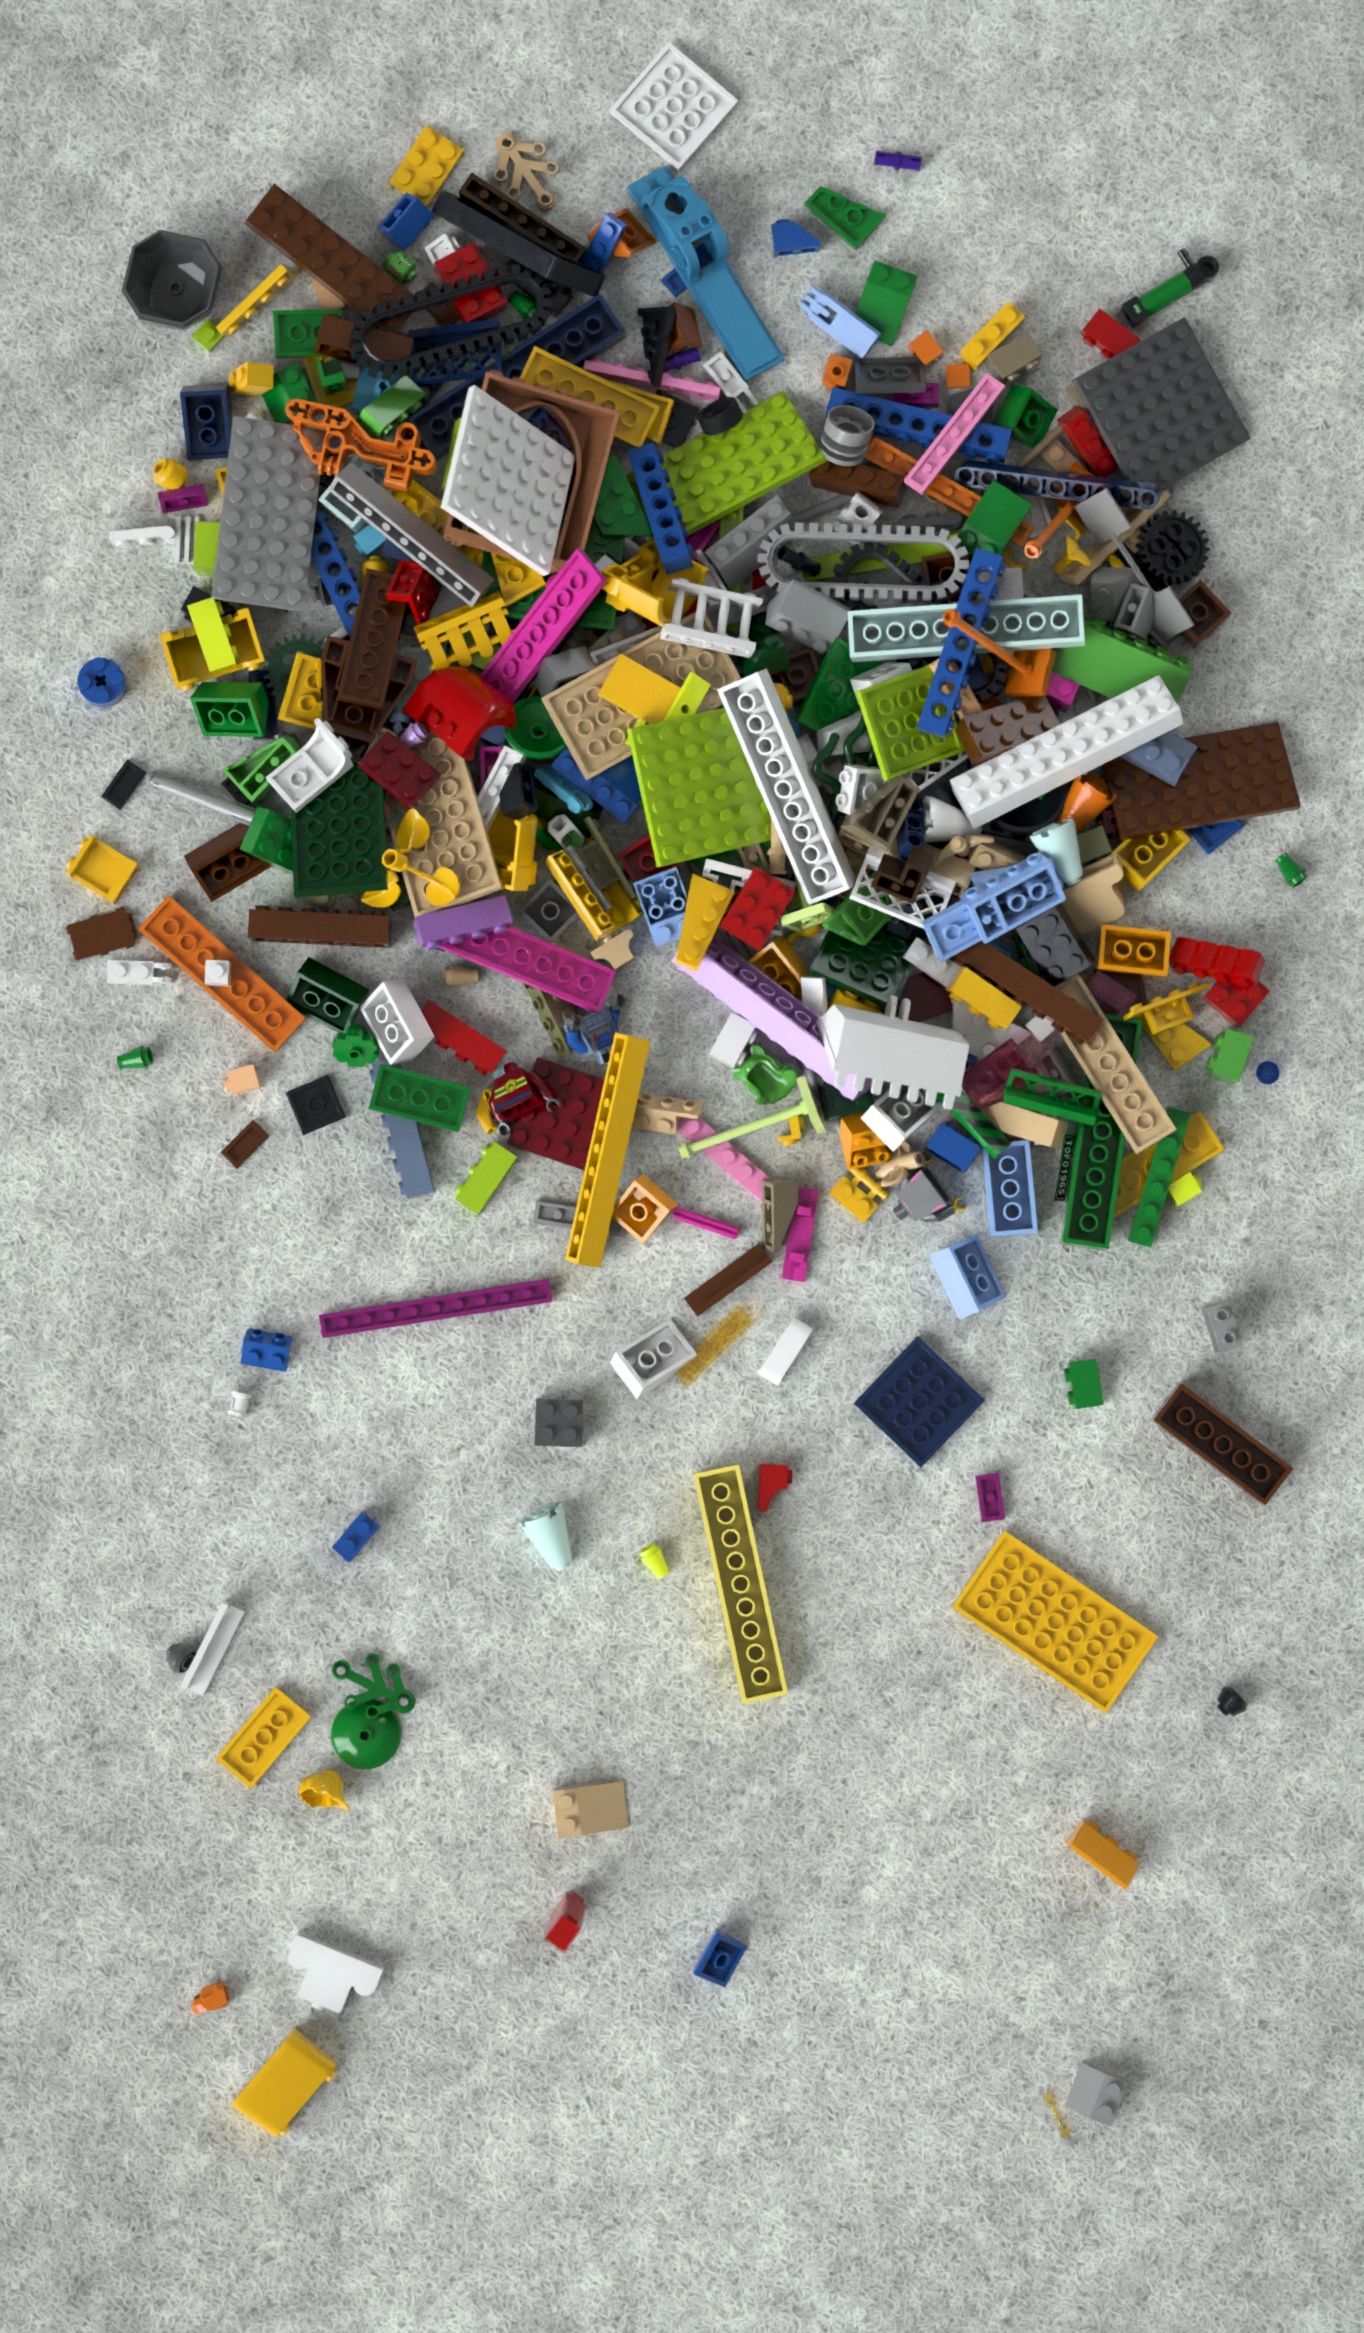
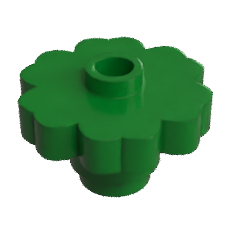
M353 1025L346 1033H337L336 1037L333 1038V1056L341 1063L347 1062L350 1067H364L365 1063L372 1064L378 1058V1042L372 1034H368L364 1026Z

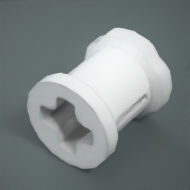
M232 1391L233 1399L227 1414L247 1418V1406L249 1399L252 1398V1394Z

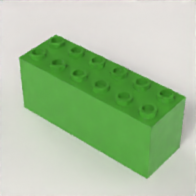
M1084 617L1085 646L1050 648L1057 652L1051 672L1110 698H1114L1159 675L1178 705L1194 667V664L1190 663L1191 660L1182 655L1175 657L1169 654L1170 651L1162 646L1155 648L1148 645L1146 639L1138 636L1134 639L1128 636L1126 631L1116 627L1113 630L1105 626L1106 622L1098 618L1091 620Z

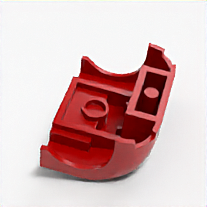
M456 666L438 669L427 676L418 685L403 709L414 720L423 724L443 740L446 746L457 755L469 761H472L475 745L484 732L493 726H505L513 729L517 721L513 706L514 702L481 675L467 668Z

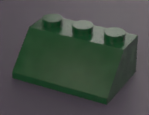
M760 612L751 616L748 638L750 641L756 642L755 652L750 658L736 655L744 677L766 668L769 675L791 669L780 632L765 625L767 612Z
M308 957L297 972L286 1001L297 1011L338 1033H346L353 1025L370 989Z

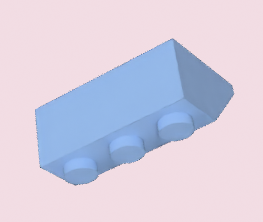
M977 1235L930 1256L959 1319L1006 1298Z

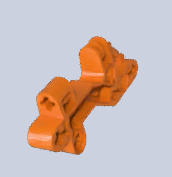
M292 399L286 405V414L294 423L293 429L299 434V441L310 457V460L313 464L318 465V474L323 475L324 472H327L328 476H332V474L336 476L344 469L347 456L357 454L367 464L387 468L384 488L408 493L414 474L430 476L437 471V460L430 451L419 448L421 435L411 423H404L399 426L395 441L392 443L370 438L350 413L343 408L301 399ZM318 413H325V417L321 421H315ZM343 418H345L346 422H342L341 425H339L337 421H343ZM302 426L326 431L321 452H317L308 436L303 434ZM407 432H414L412 439L404 440V435ZM335 440H342L338 448L331 447Z

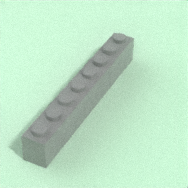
M350 462L335 476L328 489L332 494L469 606L473 607L487 594L495 581L494 578L445 540L444 537L356 465Z

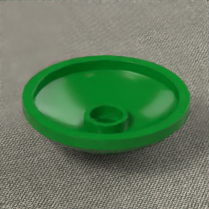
M532 696L522 699L513 705L517 721L513 729L504 726L506 739L514 750L524 756L537 759L553 757L565 750L567 745L543 704L542 697Z
M371 1700L359 1704L353 1710L343 1707L336 1715L331 1729L332 1745L337 1755L348 1765L358 1769H373L388 1762L396 1753L401 1740V1728L395 1713L390 1711L381 1714L375 1720H369L365 1716L366 1708L369 1705L379 1706L384 1703ZM353 1701L348 1705L354 1706L356 1704V1701ZM375 1709L368 1710L370 1716L377 1714ZM362 1731L369 1733L368 1739L364 1740L361 1738Z

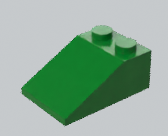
M874 260L855 314L881 333L877 341L893 346L918 276Z
M993 480L957 536L962 541L960 547L965 546L966 550L973 555L975 549L978 548L1003 556L1033 504Z

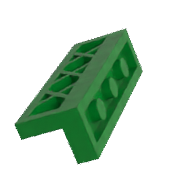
M1011 1068L1003 1092V1102L1094 1126L1097 1118L1096 1109L1102 1093L1091 1088ZM1014 1076L1024 1078L1027 1085L1021 1088L1011 1086ZM1043 1083L1047 1084L1050 1090L1042 1094L1038 1093L1034 1086ZM1066 1089L1071 1092L1072 1096L1067 1099H1061L1056 1092ZM1085 1095L1093 1096L1092 1106L1082 1104L1079 1098Z

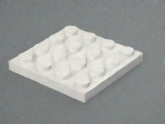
M668 42L611 107L609 113L677 171H680L738 104V100L674 45Z

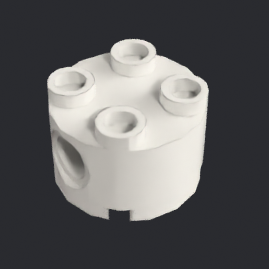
M857 492L850 501L851 504L848 509L844 508L838 516L834 530L838 532L839 524H848V533H853V524H862L863 533H867L868 525H876L877 521H880L885 510L865 495ZM849 541L853 545L858 544L859 546H861L864 543Z

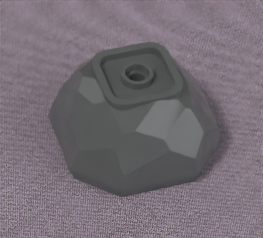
M158 230L132 246L122 293L142 322L158 327L185 331L212 313L222 266L204 239ZM176 285L180 286L178 292L172 291V288Z

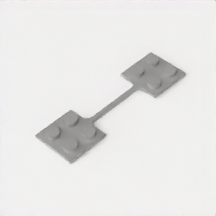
M1106 488L1075 505L1076 511L1098 545L1108 540H1114L1141 584L1152 589L1120 540V534L1129 530L1132 526L1109 490ZM1170 586L1158 592L1152 589L1154 619L1151 627L1163 641L1195 625Z

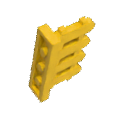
M499 590L484 596L473 607L465 604L413 627L419 642H422L420 643L422 649H428L433 663L429 665L432 671L449 667V664L458 660L462 667H468L472 663L470 654L479 651L482 657L489 658L494 652L492 645L498 642L502 646L515 628L510 629L504 615L509 613L506 607L501 608L505 606ZM492 621L497 635L488 638L483 624ZM470 630L476 644L467 648L462 633ZM449 639L454 654L446 657L441 642Z

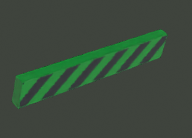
M961 1091L960 1097L955 1096L953 1108L949 1111L995 1159L1012 1143L963 1091ZM937 1092L936 1097L943 1103L944 1093Z

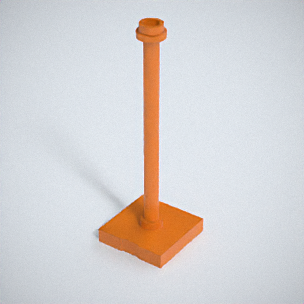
M1075 462L1068 470V473L1094 476ZM1062 483L1059 484L1057 489L1063 488ZM1075 484L1078 491H1086L1084 485ZM1103 486L1098 487L1099 492L1106 489ZM1050 498V500L1063 508L1036 540H1031L1025 545L1026 556L1029 558L1039 557L1043 550L1042 546L1070 513L1084 523L1074 507L1082 501Z
M949 609L944 613L943 621L948 627L956 626L1011 665L1004 692L1005 695L1008 697L1047 695L1050 675L1057 652L1052 649L1014 651L1012 655L962 620L961 614L957 610Z

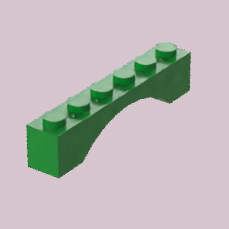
M1166 1106L1165 1112L1177 1130L1155 1145L1148 1175L1127 1238L1129 1242L1150 1248L1191 1114Z

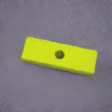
M690 672L663 721L695 714L711 684L695 673Z

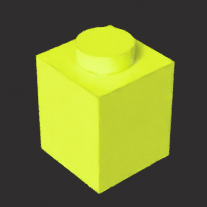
M1188 1172L1170 1183L1167 1193L1175 1206L1178 1207L1201 1193L1200 1187L1202 1183L1196 1174L1192 1175Z

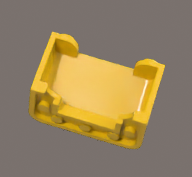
M249 608L238 610L234 615L228 614L221 617L223 624L228 623L232 635L228 637L230 646L235 645L239 659L235 660L236 666L210 674L194 626L178 629V632L169 631L159 634L176 688H182V692L196 688V683L245 668H248L249 671L262 668L261 663H264L265 659Z
M295 2027L244 2089L234 2098L231 2105L274 2137L278 2135L283 2137L291 2127L289 2124L291 2119L324 2081L329 2083L335 2076L337 2071L334 2068L337 2066V2063Z

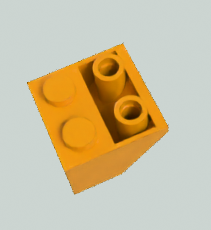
M865 1113L841 1117L840 1140L848 1170L890 1161L892 1157V1150L861 1119Z

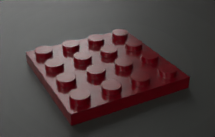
M537 1057L532 1072L546 1083L552 1092L551 1096L553 1098H558L562 1101L563 1107H558L557 1103L553 1101L552 1108L555 1112H550L546 1108L547 1101L544 1099L543 1105L516 1117L507 1145L585 1171L605 1079Z

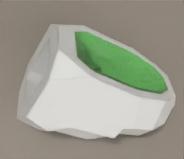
M565 814L556 816L548 823V832L563 849L569 845H572L573 848L576 847L577 850L583 847L584 836Z

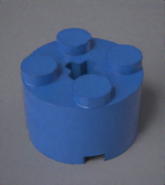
M96 657L88 661L79 672L77 680L79 690L86 700L96 707L114 706L126 694L127 680L125 674L110 659ZM100 679L105 680L107 684L106 686L99 685L98 681Z

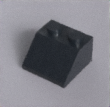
M936 895L929 896L934 906L943 903L944 898ZM925 899L915 901L920 911L929 908ZM910 903L901 906L904 913H915ZM930 912L922 916L924 919L933 916V914ZM892 916L886 929L905 939L928 937L925 929Z

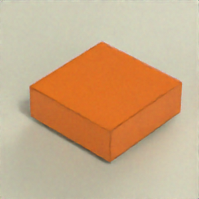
M969 364L945 366L947 389L970 388Z

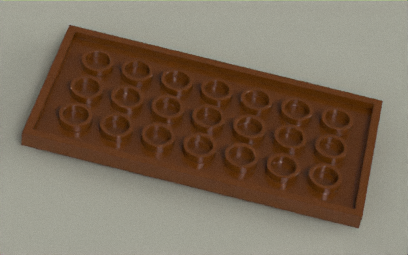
M1278 722L1183 738L1198 746L1175 787L1119 756L1101 765L1109 793L1112 795L1115 792L1117 798L1111 805L1120 840L1293 811L1301 807Z

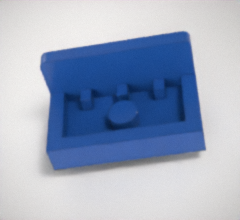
M247 1329L243 1339L241 1364L286 1372L293 1337L287 1336L284 1333L264 1332L261 1329Z

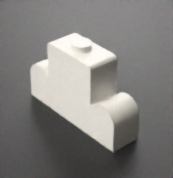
M299 1932L296 1934L288 1954L289 1964L293 1968L299 1970L307 1968L298 1996L312 2002V2007L322 2011L327 2008L340 2013L352 1986L359 1995L368 1996L372 1994L385 1968Z

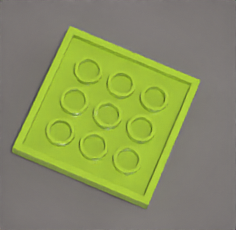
M929 664L855 691L883 781L893 779L965 751L956 733V720L952 733H947L946 739L918 730L917 726L934 677ZM938 706L935 709V715L939 717L947 713L945 706Z

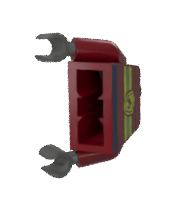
M515 1062L505 1064V1074L496 1078L493 1082L494 1089L489 1100V1106L495 1120L499 1121L497 1132L500 1135H506L505 1126L508 1132L512 1133L513 1123L510 1120L543 1105L544 1099L547 1101L546 1108L550 1112H555L552 1108L553 1101L557 1103L558 1107H563L562 1101L551 1096V1090L539 1076L532 1071L527 1072L524 1068L518 1067Z

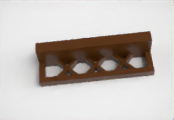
M758 1243L684 1299L698 1317L773 1261Z

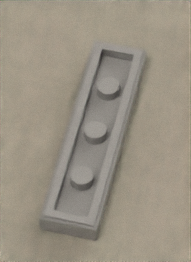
M536 1200L533 1223L572 1229L577 1206ZM611 1217L609 1235L624 1238L626 1229Z

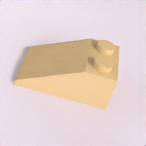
M623 1781L553 1789L558 1838L628 1828Z

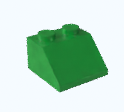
M298 362L276 372L273 375V388L261 394L276 423L289 424L292 422L285 411L287 403L292 399L317 403Z
M1012 384L992 425L1012 429V439L1033 449L1045 437L1057 409L1032 388Z

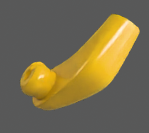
M491 1089L482 1091L476 1110V1116L487 1134H492L497 1130L489 1106V1100L493 1091Z

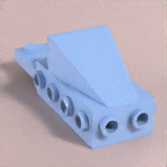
M1041 852L1029 855L1026 860L1009 867L977 871L969 874L974 887L967 889L965 893L959 896L960 901L922 921L937 959L943 962L981 940L986 944L1065 901L1066 897L1062 890L1064 885L1055 873L1056 866L1051 857L1047 858Z

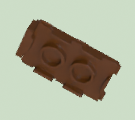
M124 907L104 915L90 916V919L72 923L66 927L67 934H70L74 948L73 956L77 961L97 955L104 956L111 951L125 947L127 949L135 947L134 939L138 938L132 913H126Z

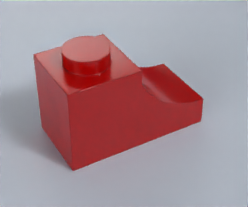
M760 1464L758 1511H768V1505L773 1495L781 1489H787V1484H792V1470H788V1465Z

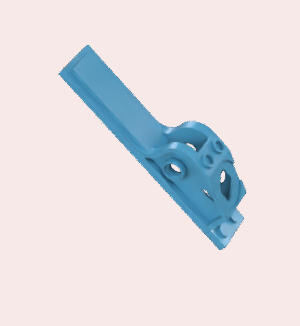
M665 165L628 185L627 190L745 383L782 363L785 360L784 356L730 268L728 261L730 248L723 229L709 206L696 194L682 175L675 179L668 166ZM672 196L684 213L677 215L666 209L665 202L668 197ZM697 240L702 241L709 253V258L713 262L700 269L698 256L691 244Z

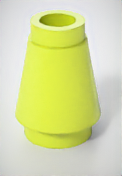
M652 1543L639 1552L641 1561L658 1579L670 1573L660 1546L657 1547L655 1543Z

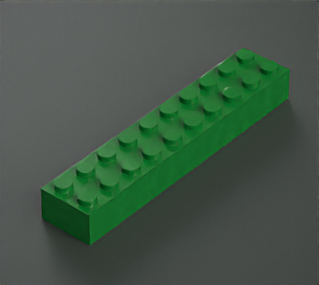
M1104 1014L1136 1064L1143 1020L1132 1018L1124 1021L1121 1016ZM1085 1074L1084 1087L1095 1090ZM1085 1095L1082 1097L1081 1103L1092 1106L1094 1097ZM1100 1098L1096 1109L1097 1118L1094 1126L1078 1122L1060 1244L1107 1251L1110 1244L1125 1136Z

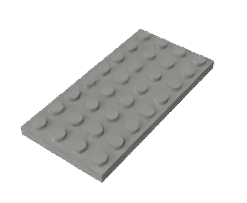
M238 416L233 417L211 599L304 612L320 474H318V465L313 464L310 460V457L299 441V434L293 429V425ZM302 427L303 434L308 436L316 451L321 452L326 431Z

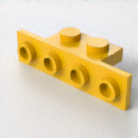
M1199 982L1187 986L1186 991L1181 992L1180 989L1168 993V997L1165 999L1158 996L1149 1000V1004L1143 1006L1142 1003L1129 1008L1130 1012L1123 1016V1019L1126 1021L1144 1014L1152 1035L1187 1023L1195 1018L1186 998L1201 993L1209 988L1210 984L1208 982L1200 985Z

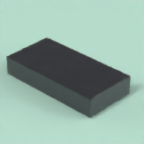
M127 759L101 798L121 811L146 775V772Z

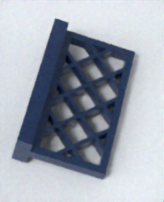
M499 319L408 330L409 338L414 339L410 354H416L417 349L427 348L429 350L432 347L436 348L498 329L502 326ZM502 344L500 348L491 349L490 351L487 349L484 352L486 355L479 362L474 360L472 356L465 358L462 352L463 358L457 365L449 361L450 357L448 358L446 364L453 368L448 374H440L438 371L444 365H436L434 368L428 369L430 372L425 377L417 378V373L411 375V380L418 386L485 377L486 372L490 370L503 373ZM492 358L496 361L497 368L486 369L483 365ZM468 360L475 365L471 371L464 372L461 370Z

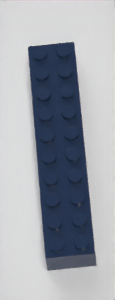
M598 294L502 357L503 377L512 379V377L520 378L534 346L581 368L584 366L585 360L591 361V359L596 358L626 338L625 330L601 294ZM496 361L487 366L486 369L497 368ZM485 377L467 379L407 418L408 423L413 424L419 431L421 444L424 449L430 451L437 461L449 452L454 422L462 418L469 387L476 385L482 389Z

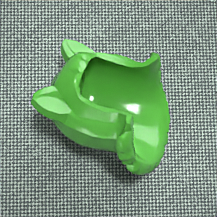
M753 1043L750 1048L751 1053L746 1056L742 1066L733 1068L731 1073L735 1079L744 1081L749 1091L757 1096L756 1105L776 1103L782 1100L783 1097H786L792 1091V1088L795 1087L796 1078H799V1071L795 1065L790 1062L783 1064L777 1056L767 1052L763 1046Z

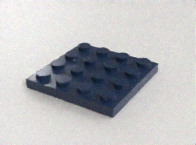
M917 1336L853 1404L921 1468L985 1400Z

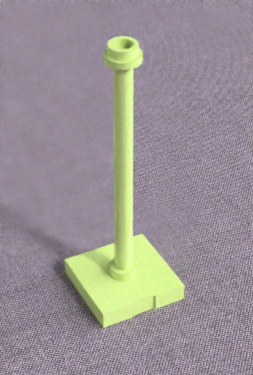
M794 872L803 908L781 916L780 919L782 926L798 932L824 923L836 908L823 902L816 905H808Z
M805 1075L796 1078L803 1097V1101H800L799 1105L689 1145L683 1142L682 1145L678 1146L682 1159H690V1154L802 1113L809 1115L817 1134L826 1132L813 1091Z

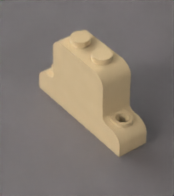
M1117 852L1083 868V875L1079 877V882L1070 886L1063 883L1064 888L1062 890L1066 900L1061 903L1080 934L1095 932L1102 924L1115 922L1124 914L1123 895L1115 884L1123 878L1122 859Z

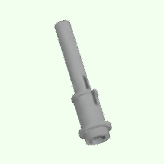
M569 845L563 849L570 857L578 873L584 878V882L592 894L597 898L603 911L606 912L612 908L586 871L587 866L576 853V847L573 848L572 845Z

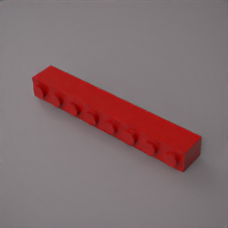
M566 1892L550 1916L545 1939L564 1953L582 1928L586 1905L580 1895L575 1892L572 1894Z

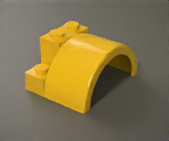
M651 539L640 546L637 556L621 566L613 563L603 569L601 573L608 581L601 589L607 592L605 602L614 606L615 609L623 612L630 609L663 627L665 623L671 622L676 593L667 591L672 579L683 578L687 579L689 583L703 586L708 568L691 560L693 567L667 575L654 539ZM660 569L654 581H652L653 572ZM685 595L681 618L690 609L697 597Z
M500 809L488 831L503 888L511 891H528V886L535 884L537 861L533 859L538 818L534 814H530L520 820H514L502 815Z

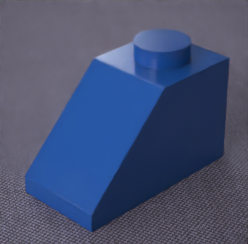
M782 219L776 221L775 224H771L774 257L820 252V241L796 222Z

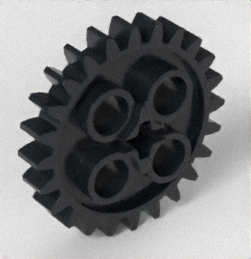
M1165 510L1161 515L1156 513L1153 519L1149 518L1146 521L1147 525H1143L1140 528L1143 533L1138 534L1137 538L1142 542H1138L1135 547L1140 548L1141 551L1136 556L1143 557L1144 559L1139 563L1140 565L1146 564L1148 566L1145 573L1154 572L1152 579L1160 576L1161 584L1168 579L1169 585L1174 584L1175 581H1177L1178 585H1181L1184 579L1189 582L1192 580V576L1196 577L1200 574L1198 570L1205 568L1202 562H1206L1209 557L1204 555V553L1210 551V548L1205 547L1204 544L1209 539L1202 538L1206 530H1198L1201 523L1193 524V516L1185 519L1184 511L1177 516L1176 510H1173L1170 515ZM1169 527L1176 530L1177 536H1173L1170 533ZM1153 542H1157L1161 546V551L1154 548ZM1185 544L1191 546L1192 553H1188L1185 550ZM1169 559L1175 561L1176 568L1170 566Z

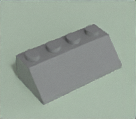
M776 495L705 550L703 554L709 563L713 565L721 581L730 591L761 566L757 562L758 553H767L761 551L760 545L763 539L772 543L767 534L775 529L781 535L780 526L787 523L790 526V530L795 531V520L791 512ZM791 540V541H786L785 543H783L782 545H780V546L778 547V549L776 550V552L774 553V555L778 553L779 549H780L782 546H787V545H788L789 543H791L793 540Z

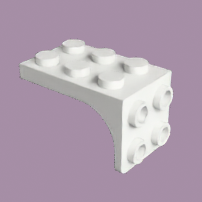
M319 718L314 720L316 730L308 743L266 777L271 786L296 813L353 767L350 759L352 754L347 749L349 748L347 743L341 737L337 738L334 735L333 728L326 720L322 722Z

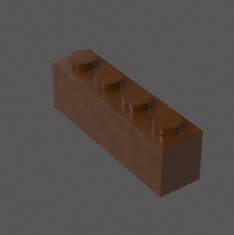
M826 459L825 463L813 468L809 472L812 487L854 497L859 492L873 502L896 508L900 507L906 489L904 475L863 465L841 466Z

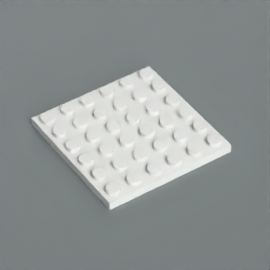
M476 385L469 387L441 508L542 576L548 575L552 566L575 454Z

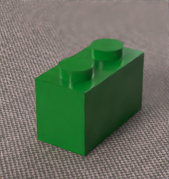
M1096 1359L1067 1363V1368L1063 1370L1065 1382H1070L1071 1391H1067L1069 1405H1073L1074 1409L1103 1405Z

